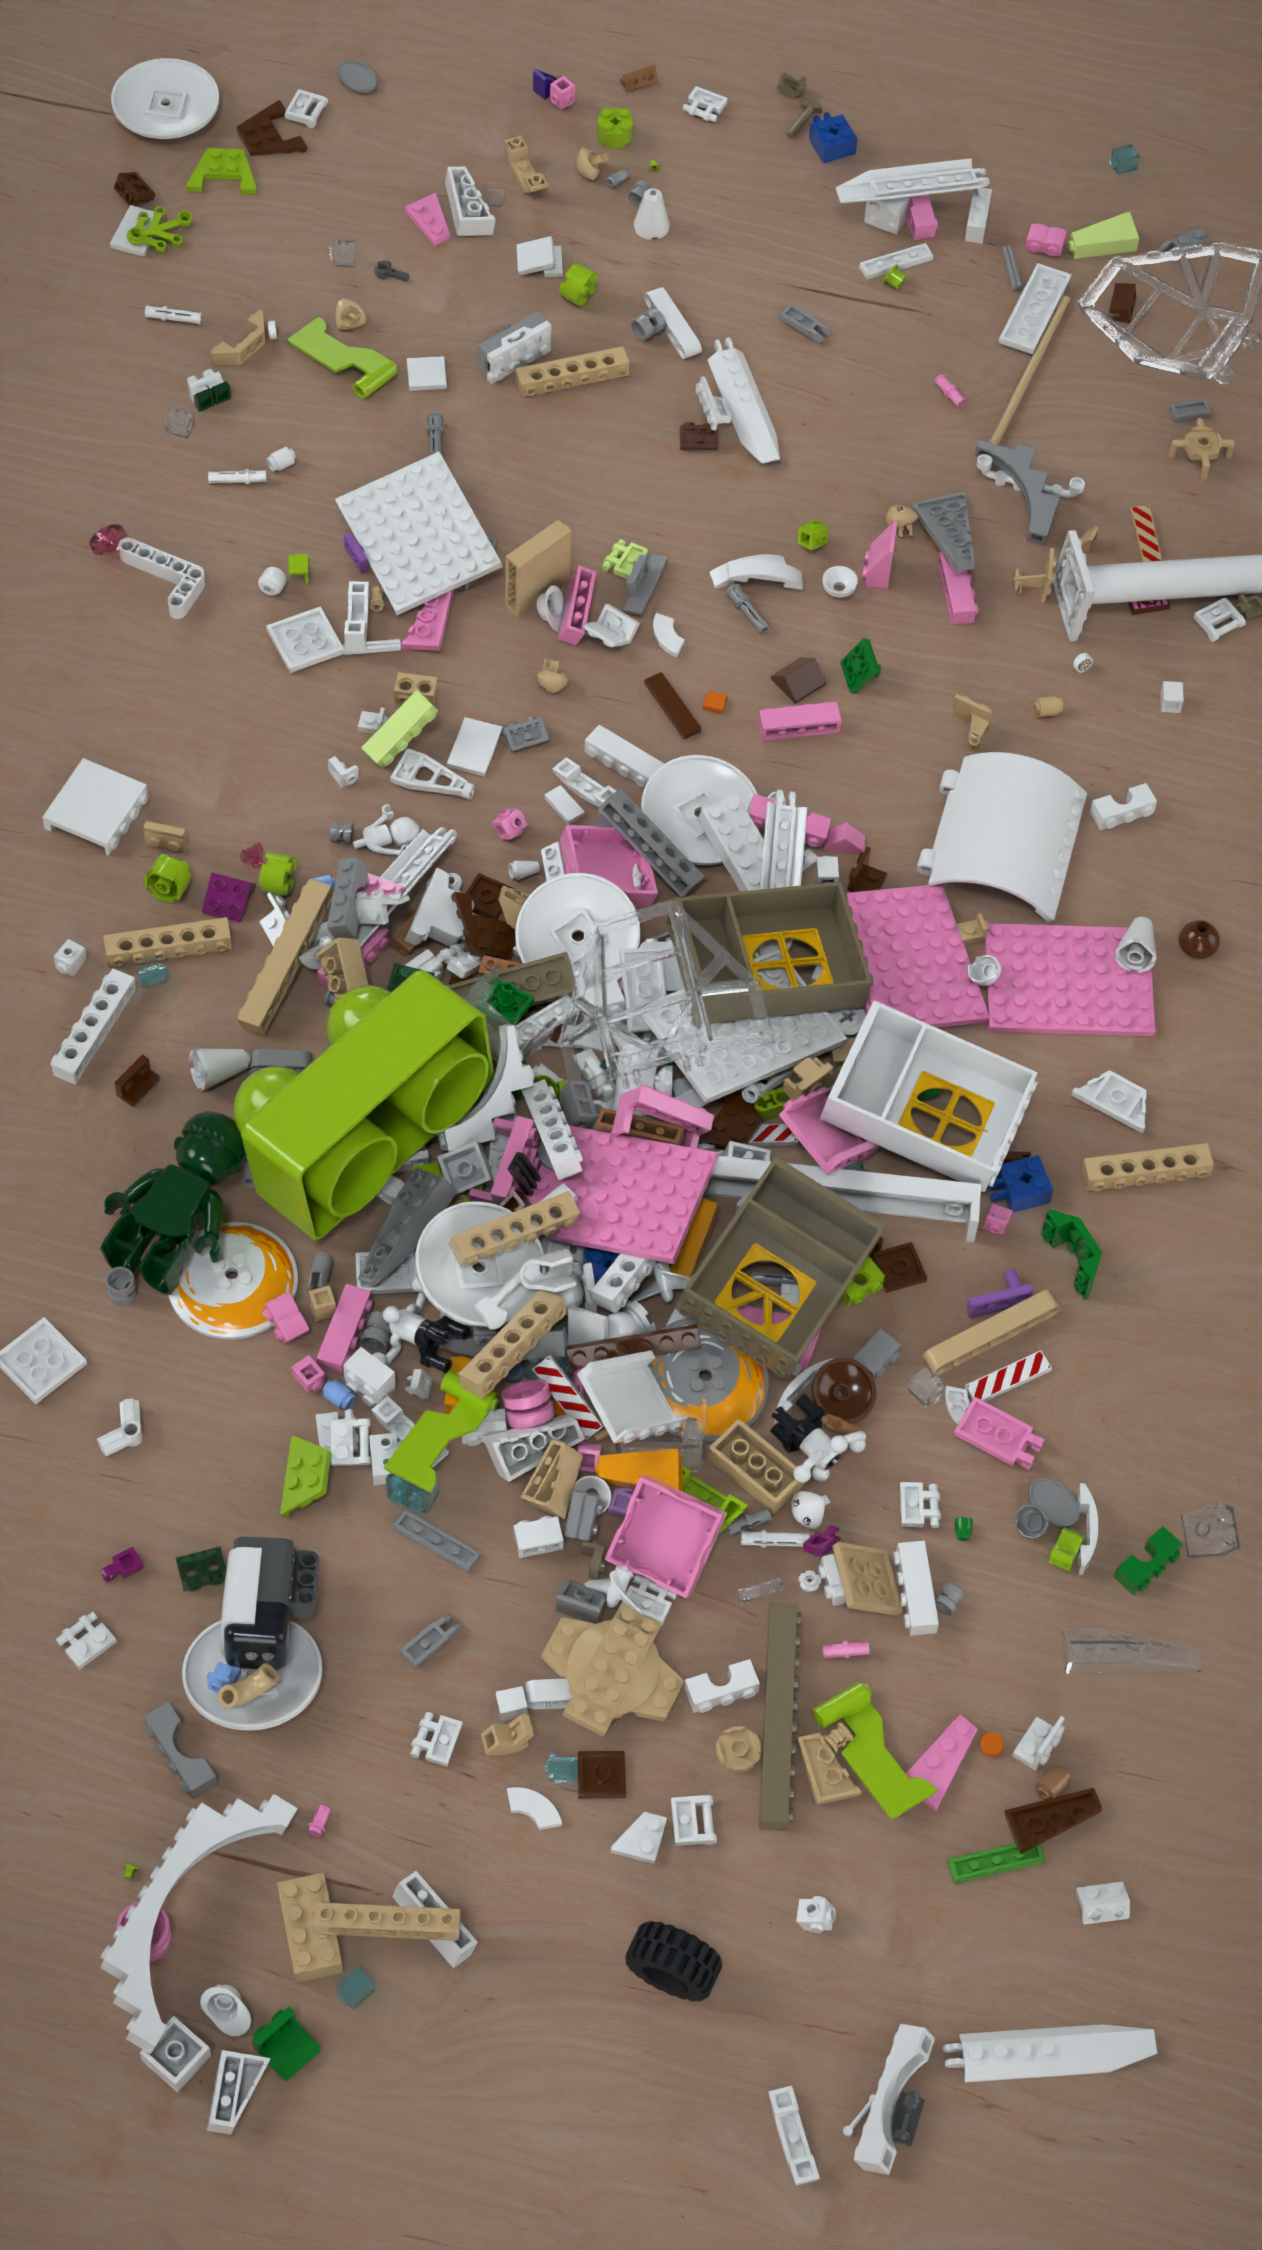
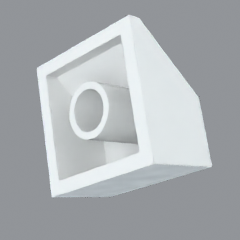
M478 1141L471 1142L437 1157L445 1179L457 1190L455 1196L492 1181L488 1159L483 1146Z

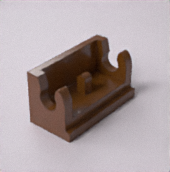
M1115 283L1109 311L1112 314H1119L1121 316H1113V321L1131 324L1137 298L1136 284Z

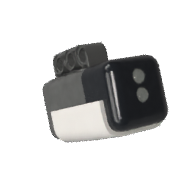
M244 1536L234 1540L233 1549L229 1552L220 1626L221 1652L228 1665L240 1669H258L262 1664L266 1663L275 1670H279L286 1665L291 1618H310L316 1612L319 1582V1556L316 1552L296 1550V1547H293V1541L286 1538Z

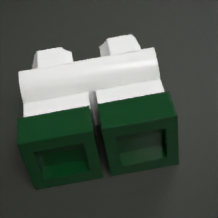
M212 369L204 371L203 378L199 380L196 376L187 378L190 398L199 412L213 407L214 403L217 405L231 399L230 385L227 381L224 382L219 371L215 373Z

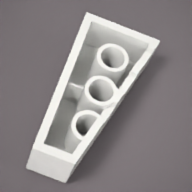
M567 1414L554 1417L534 1427L514 1428L482 1437L498 1475L508 1482L538 1466L552 1439L564 1442L571 1447L585 1440L577 1420Z

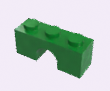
M1162 1526L1147 1540L1144 1548L1153 1560L1143 1562L1132 1554L1117 1567L1114 1578L1133 1596L1139 1590L1143 1592L1151 1584L1150 1580L1154 1576L1158 1578L1166 1570L1165 1566L1169 1562L1173 1564L1179 1559L1183 1544Z

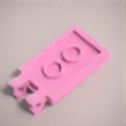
M976 1397L972 1400L953 1434L1011 1466L1016 1461L1027 1471L1031 1468L1035 1457L1025 1453V1450L1029 1447L1038 1454L1045 1439L1032 1434L1033 1427Z

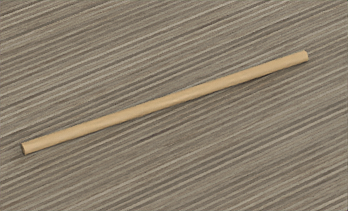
M1062 296L990 440L993 444L999 445L1070 302L1068 296Z

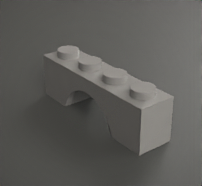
M358 857L339 860L327 929L335 939L338 937L356 939L359 920L355 911V895L358 889L366 888L369 872Z
M169 1702L144 1716L146 1725L143 1726L149 1738L154 1737L157 1741L155 1747L161 1757L164 1755L169 1761L167 1766L173 1776L176 1774L179 1776L181 1781L178 1783L184 1794L189 1793L192 1799L217 1785L216 1776L205 1758H187L176 1750L174 1744L177 1735L182 1730L179 1717Z

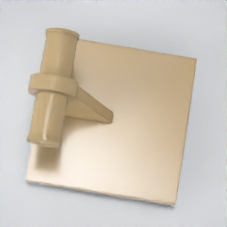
M1050 548L1042 575L1023 576V569L1020 570V573V568L1015 570V577L1013 578L1015 594H1017V591L1018 595L1022 593V586L1041 588V603H1045L1046 597L1051 594L1052 584H1054L1056 572H1053L1057 557H1054V548Z
M956 694L954 698V715L971 723L969 744L970 749L976 751L985 730L990 731L992 710L984 704L973 702L967 696Z

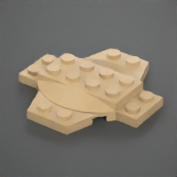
M621 1603L612 1620L597 1624L562 1617L541 1655V1658L560 1677H565L568 1681V1690L572 1697L562 1716L602 1737L605 1736L613 1719L621 1718L624 1714L635 1713L637 1717L664 1722L685 1681L659 1657L657 1647L653 1642L662 1623L643 1614L640 1615L623 1603Z

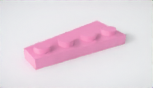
M454 590L424 603L422 611H419L416 616V622L408 630L407 638L403 639L401 643L402 649L440 651Z
M961 1714L906 1773L909 1779L913 1777L923 1778L937 1788L938 1792L923 1801L935 1812L978 1731V1728Z

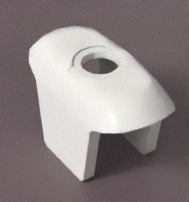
M563 1249L526 1261L520 1270L522 1284L528 1289H540L551 1292H559L576 1286V1280L570 1278L573 1271V1255L570 1250ZM540 1265L549 1266L547 1273L542 1274L540 1272Z

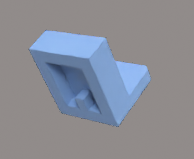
M218 1662L214 1672H209L207 1675L208 1689L219 1693L221 1687L237 1682L241 1674L240 1668Z

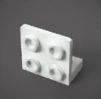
M1060 1716L1053 1727L1039 1717H1036L1012 1756L1035 1771L1040 1764L1044 1766L1051 1755V1750L1053 1747H1057L1063 1737L1062 1734L1066 1728L1063 1726L1065 1718Z

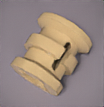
M840 1722L837 1724V1729L833 1728L829 1732L830 1735L823 1737L834 1754L838 1752L839 1747L843 1748L846 1746L847 1741H854L850 1731Z

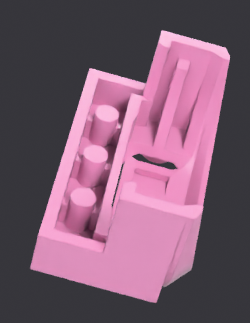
M641 1085L620 1095L611 1136L615 1138L621 1133H629L633 1111L636 1109L673 1125L684 1127L683 1146L697 1148L700 1135L711 1131L714 1115L708 1113L704 1108L689 1105L685 1100L671 1097L668 1093L654 1090L648 1085Z
M516 1116L515 1122L495 1117L493 1127H496V1133L509 1137L491 1193L471 1188L469 1192L471 1202L479 1201L499 1205L513 1190H519V1192L523 1193L507 1170L516 1152L524 1153L538 1173L542 1165L538 1155L540 1136H538L537 1128L532 1119Z

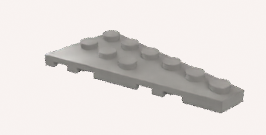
M965 492L912 503V510L919 516L918 519L955 571L964 572L975 569Z

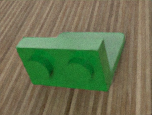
M290 2007L275 2013L271 2019L272 2022L266 2027L261 2026L257 2029L252 2039L255 2051L261 2057L271 2058L268 2065L283 2081L290 2080L320 2052V2046L296 2021V2015Z

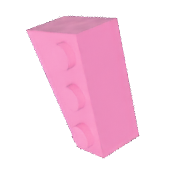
M929 195L912 196L908 200L906 222L914 241L935 237L936 229H938V221L934 217Z

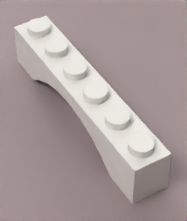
M900 2024L894 2036L890 2055L886 2059L883 2075L878 2082V2090L871 2103L868 2119L863 2126L862 2136L854 2153L853 2160L865 2171L890 2174L897 2153L892 2135V2116L896 2101L908 2079L928 2061L935 2041L932 2034L924 2027Z

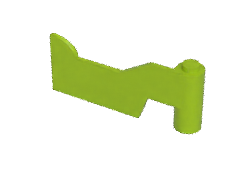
M319 316L287 339V343L335 373L351 366H355L363 371L365 375L352 384L353 391L360 399L368 397L398 373V368L394 361L387 359L373 349L348 347L326 334V323Z
M449 1370L445 1375L440 1390L458 1398L459 1402L450 1414L425 1410L384 1466V1470L429 1493L433 1491L436 1482V1474L431 1466L448 1443L476 1431L490 1411L496 1410L500 1401L497 1398L498 1394L494 1391L481 1399L463 1389L459 1374L452 1370Z
M857 1682L813 1708L812 1714L822 1729H826L842 1719L855 1735L854 1741L846 1746L841 1755L892 1821L936 1794L938 1790L933 1784L923 1778L913 1777L909 1779L884 1746L883 1721L871 1704L870 1696H872V1692L866 1683Z

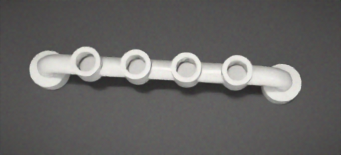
M981 454L978 456L977 468L986 477L995 479L997 486H1004L1007 482L1013 484L1014 490L1021 491L1015 481L1005 471L999 470L995 472L990 470L992 466V457L990 455ZM1072 478L1069 483V490L1062 489L1058 484L1052 486L1045 484L1043 492L1051 493L1060 498L1061 496L1071 498L1084 491L1085 482L1081 478Z

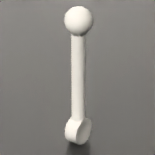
M875 2094L870 2095L869 2102L849 2126L844 2127L843 2133L845 2136L849 2137L853 2134V2128L869 2110Z

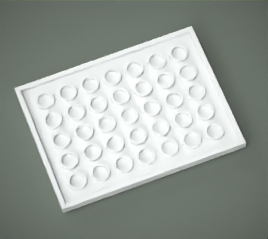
M440 452L335 499L357 543L363 547L368 563L396 615L502 568L498 555Z
M778 949L756 958L754 961L782 960V956ZM776 968L757 971L758 976L765 982L779 988H790L785 969ZM794 969L798 985L800 987L807 986ZM685 988L640 1006L638 1011L705 1104L798 1065L807 1057L812 1059L847 1042V1037L827 1011L695 1025Z

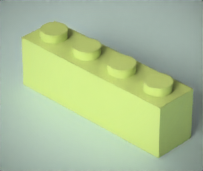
M416 690L361 748L384 769L393 762L394 757L408 746L409 741L413 737L418 736L422 728L435 718L438 710Z

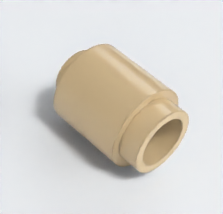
M1056 696L1036 698L1032 704V710L1038 718L1057 716L1058 713L1063 711V702L1060 697L1057 698Z

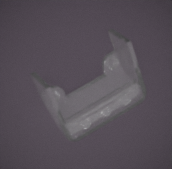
M498 965L478 980L464 998L485 1014L491 1057L497 1063L500 1048L498 1026L512 1025L487 1002L493 995L492 986L497 980L500 969ZM555 1017L542 1029H539L530 1022H525L516 1028L519 1035L517 1040L518 1047L523 1055L521 1063L553 1036L558 1021Z
M702 1399L701 1421L688 1422L683 1428V1438L647 1437L643 1440L636 1438L629 1443L618 1442L616 1443V1454L678 1449L683 1456V1466L692 1472L702 1470L706 1463L707 1399Z

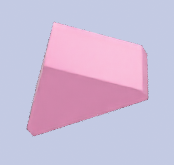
M846 822L828 830L824 842V851L864 853L865 835Z

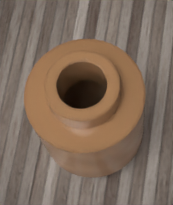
M1060 1766L1052 1768L1036 1784L1039 1796L1044 1800L1056 1798L1068 1787L1071 1780L1069 1773Z

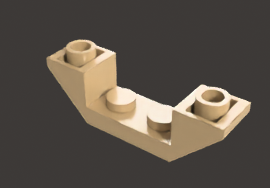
M522 136L504 140L510 167L524 193L548 188L542 173L536 174L529 162L528 147Z
M261 309L249 317L248 330L250 334L241 343H238L235 348L222 341L211 350L212 366L241 365L265 344L264 319Z

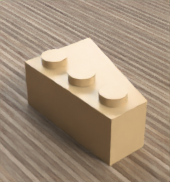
M552 1439L520 1498L538 1511L565 1519L583 1455L568 1444Z

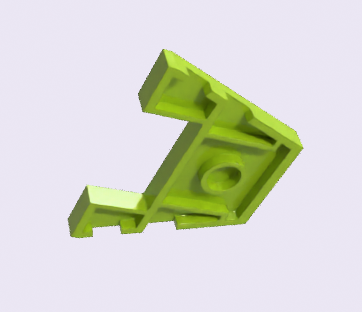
M207 148L186 184V192L203 193L204 179L241 180V194L257 195V187L244 149Z

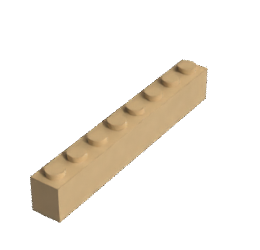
M309 879L307 884L302 887L299 900L294 903L289 919L284 922L280 937L276 938L271 954L266 957L262 972L257 975L256 983L253 989L248 992L244 1007L238 1012L237 1020L243 1029L265 1036L301 965L299 957L308 951L331 906V898L334 891L331 885Z

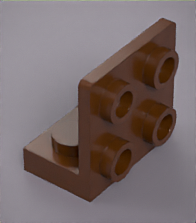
M866 847L864 853L860 852L857 859L858 865L856 868L853 867L850 872L849 879L851 880L847 887V890L850 892L880 890L887 877L886 872L868 866L870 847Z

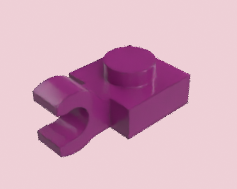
M830 1525L825 1532H816L803 1543L804 1551L820 1557L824 1556L833 1548L834 1544L840 1542L841 1537L835 1535L839 1531V1527Z
M131 1547L113 1556L112 1560L114 1563L105 1566L101 1571L103 1572L102 1577L107 1583L115 1579L118 1574H121L124 1579L144 1569V1565L134 1548Z

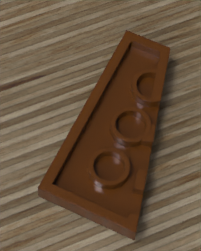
M1090 1788L1005 1810V1817L1019 1853L1022 1854L1099 1814L1102 1806L1095 1789Z

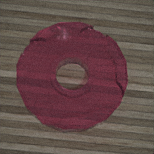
M122 525L106 526L92 536L89 546L94 554L104 555L103 552L113 553L119 549V541L124 539L125 536L127 537V533Z

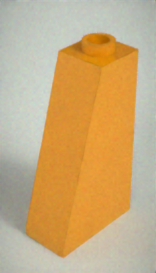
M704 1198L701 1199L675 1264L671 1265V1273L690 1278L696 1273L716 1226L718 1203Z
M678 1449L599 1455V1463L595 1465L596 1476L602 1478L608 1485L635 1490L639 1478L643 1475H648L683 1491V1456Z

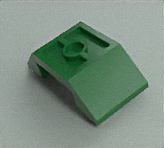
M1049 1209L1046 1212L1041 1231L1042 1238L1046 1243L1050 1244L1051 1248L1067 1242L1068 1249L1076 1255L1079 1264L1074 1280V1288L1086 1300L1090 1295L1102 1251L1081 1218Z

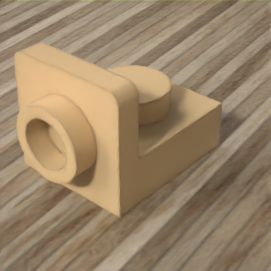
M982 913L977 914L976 920L957 924L964 944L985 940L986 933L989 931L988 921L984 920Z

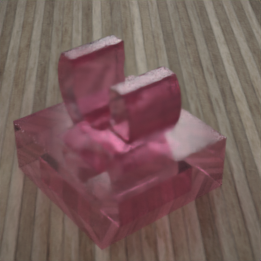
M260 842L241 851L240 858L243 864L250 861L254 869L261 866L263 861L260 856L264 849Z

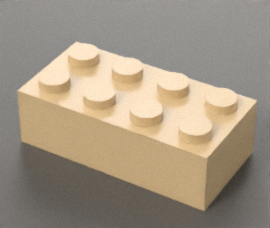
M739 1418L709 1447L707 1459L773 1515L794 1496L795 1492H798L804 1486V1483H800L794 1478L793 1472L797 1466Z
M324 1872L277 1882L295 1982L298 1983L343 1973L337 1935L314 1934L313 1930L315 1902L330 1903Z

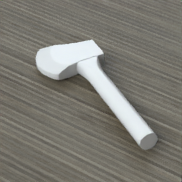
M520 1271L495 1295L490 1298L484 1297L475 1305L474 1309L483 1318L489 1330L498 1329L506 1322L507 1312L498 1307V1304L521 1282Z

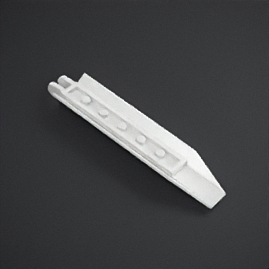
M969 158L869 170L837 186L835 189L840 203L980 189L988 186L990 181L989 178L984 177L987 174L984 168H972V159Z
M730 337L725 339L727 350H722L719 339L714 340L716 353L707 361L721 396L724 397L732 416L731 421L740 443L761 464L780 460L777 434L743 352L733 348Z
M782 790L776 792L775 804L767 802L760 890L801 886L807 807H795V792L790 791L788 806L783 805L784 794ZM791 938L785 939L788 951L793 941ZM770 940L759 946L760 956L778 950L777 941Z
M440 827L434 834L429 835L422 829L384 872L381 878L404 885L405 892L402 895L406 896L446 848L454 843L457 832L453 829L447 832L444 827ZM393 904V906L387 911L388 915L393 911V909L397 905ZM359 924L356 939H358L360 947L380 924Z
M1104 2024L959 2034L961 2044L953 2043L943 2046V2052L945 2053L962 2052V2058L947 2059L945 2067H964L965 2083L1110 2073L1157 2054L1154 2029Z

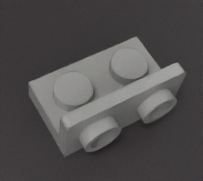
M535 716L524 719V723L518 725L517 722L505 725L506 728L502 731V735L506 737L511 753L550 740L542 717L536 719Z

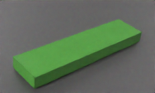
M1015 1843L948 1859L947 1863L953 1882L957 1884L1045 1862V1858L1040 1844L1020 1854Z

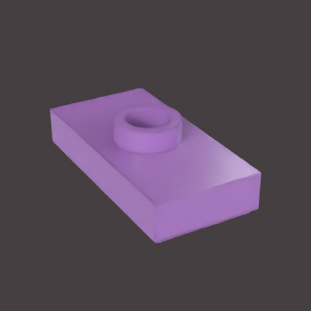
M350 532L344 534L345 550L360 573L368 572V559L364 554L363 547L357 544Z

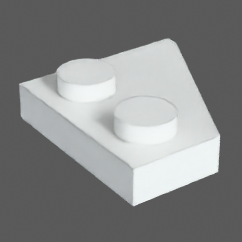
M644 1812L612 1845L611 1853L655 1864L667 1818Z

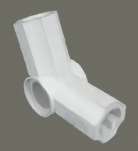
M132 1398L120 1402L121 1427L97 1438L99 1447L105 1457L127 1446L135 1447L141 1443L143 1436L139 1400ZM130 1431L136 1432L134 1435L127 1434Z

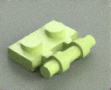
M620 539L611 548L612 552L610 555H607L603 560L604 564L601 568L607 572L610 568L614 567L613 574L626 579L630 576L633 564L637 562L639 555H648V549L632 542L628 547H625V541Z

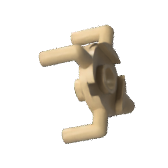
M1198 418L1195 428L1185 435L1184 440H1173L1171 442L1168 457L1174 459L1178 447H1184L1190 459L1202 460L1199 478L1205 481L1210 468L1209 460L1217 459L1222 447H1226L1224 457L1230 459L1235 441L1232 439H1222L1218 433L1212 432L1211 428L1204 427L1203 419ZM1199 442H1205L1207 445H1201Z

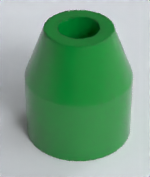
M967 1517L955 1518L954 1530L958 1540H969L973 1531V1519Z

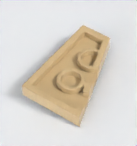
M820 1733L797 1737L796 1743L816 1805L861 1795V1790L853 1784L849 1778L850 1775L835 1758L836 1755Z

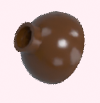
M1197 920L1187 923L1182 928L1178 941L1181 949L1189 956L1207 958L1218 950L1220 936L1212 924Z

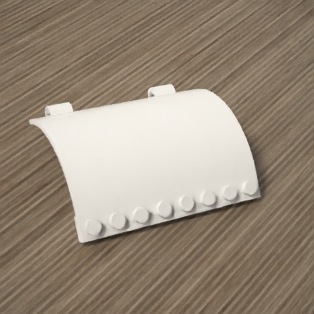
M1003 752L978 753L964 757L960 773L955 770H946L943 773L939 791L948 797L933 849H923L921 851L916 868L917 872L924 876H930L928 883L930 886L949 882H969L1007 891L1036 908L1035 912L1045 921H1054L1087 792L1059 769L1031 757Z

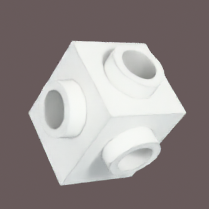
M814 1896L813 1899H799L796 1922L804 1930H809L813 1933L832 1930V1924L836 1919L835 1907L825 1897Z

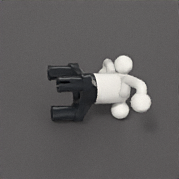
M416 1276L411 1283L413 1290L419 1292L416 1303L410 1304L406 1310H398L394 1306H389L383 1311L384 1320L390 1323L389 1329L392 1333L390 1343L392 1348L386 1356L380 1352L372 1355L386 1366H389L400 1352L402 1340L418 1346L421 1357L420 1363L423 1366L433 1367L443 1373H447L452 1367V1361L437 1355L438 1347L440 1344H447V1341L443 1339L449 1340L450 1334L465 1340L469 1336L470 1327L458 1323L446 1315L434 1322L419 1316L418 1314L422 1312L427 1297L422 1291Z
M803 1394L796 1401V1405L808 1417L802 1420L793 1419L780 1406L775 1410L777 1413H772V1417L778 1423L772 1427L770 1432L783 1444V1448L788 1453L801 1450L808 1457L803 1465H799L794 1469L793 1474L796 1481L800 1483L807 1482L811 1477L810 1469L815 1465L812 1471L814 1480L824 1482L829 1478V1468L840 1459L841 1453L847 1449L848 1444L850 1450L855 1453L862 1452L865 1449L866 1433L857 1431L844 1436H834L830 1439L821 1430L823 1424L821 1419L826 1415V1411L821 1406L818 1407L806 1394Z

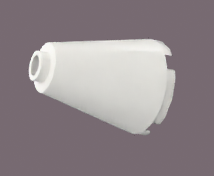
M651 188L646 190L634 219V228L636 234L641 238L652 240L653 237H658L660 239L667 235L670 222L661 191Z
M1137 917L1133 920L1116 948V962L1125 970L1131 972V969L1138 970L1137 973H1142L1150 970L1155 964L1157 955L1153 923L1146 917Z
M196 1048L192 1049L189 1055V1062L193 1061L194 1068L190 1069L193 1081L198 1089L202 1088V1091L247 1070L248 1065L251 1063L249 1053L243 1049Z

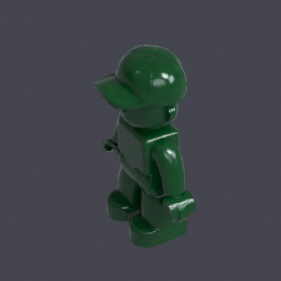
M205 1111L194 1115L188 1120L182 1129L183 1137H177L174 1141L178 1166L169 1164L165 1169L151 1170L135 1181L124 1193L114 1192L106 1197L104 1202L105 1214L110 1216L114 1214L116 1209L123 1208L120 1212L121 1217L113 1225L100 1247L107 1264L112 1269L115 1267L127 1268L134 1277L140 1270L143 1279L149 1286L163 1294L171 1295L179 1283L178 1275L187 1261L190 1253V1244L195 1240L198 1228L201 1226L204 1218V1235L196 1240L193 1245L196 1253L201 1254L205 1247H211L209 1254L212 1263H216L221 1259L222 1250L218 1239L222 1225L224 1204L221 1196L212 1190L211 1186L222 1184L230 1175L236 1172L239 1173L242 1162L246 1157L241 1133L235 1121L221 1113ZM155 1235L160 1236L157 1242H153L149 1251L141 1261V1257L143 1256L144 1252L146 1251L147 1247L149 1246Z

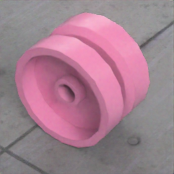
M541 1379L520 1381L506 1387L502 1391L501 1398L503 1406L507 1409L505 1415L510 1427H534L551 1420L555 1416L553 1401L549 1399L551 1391L547 1381Z
M139 1902L126 1907L119 1915L116 1924L117 1929L120 1925H126L128 1919L125 1918L132 1905L137 1907ZM160 1908L153 1930L150 1962L161 1958L169 1949L172 1940L169 1918L162 1908Z

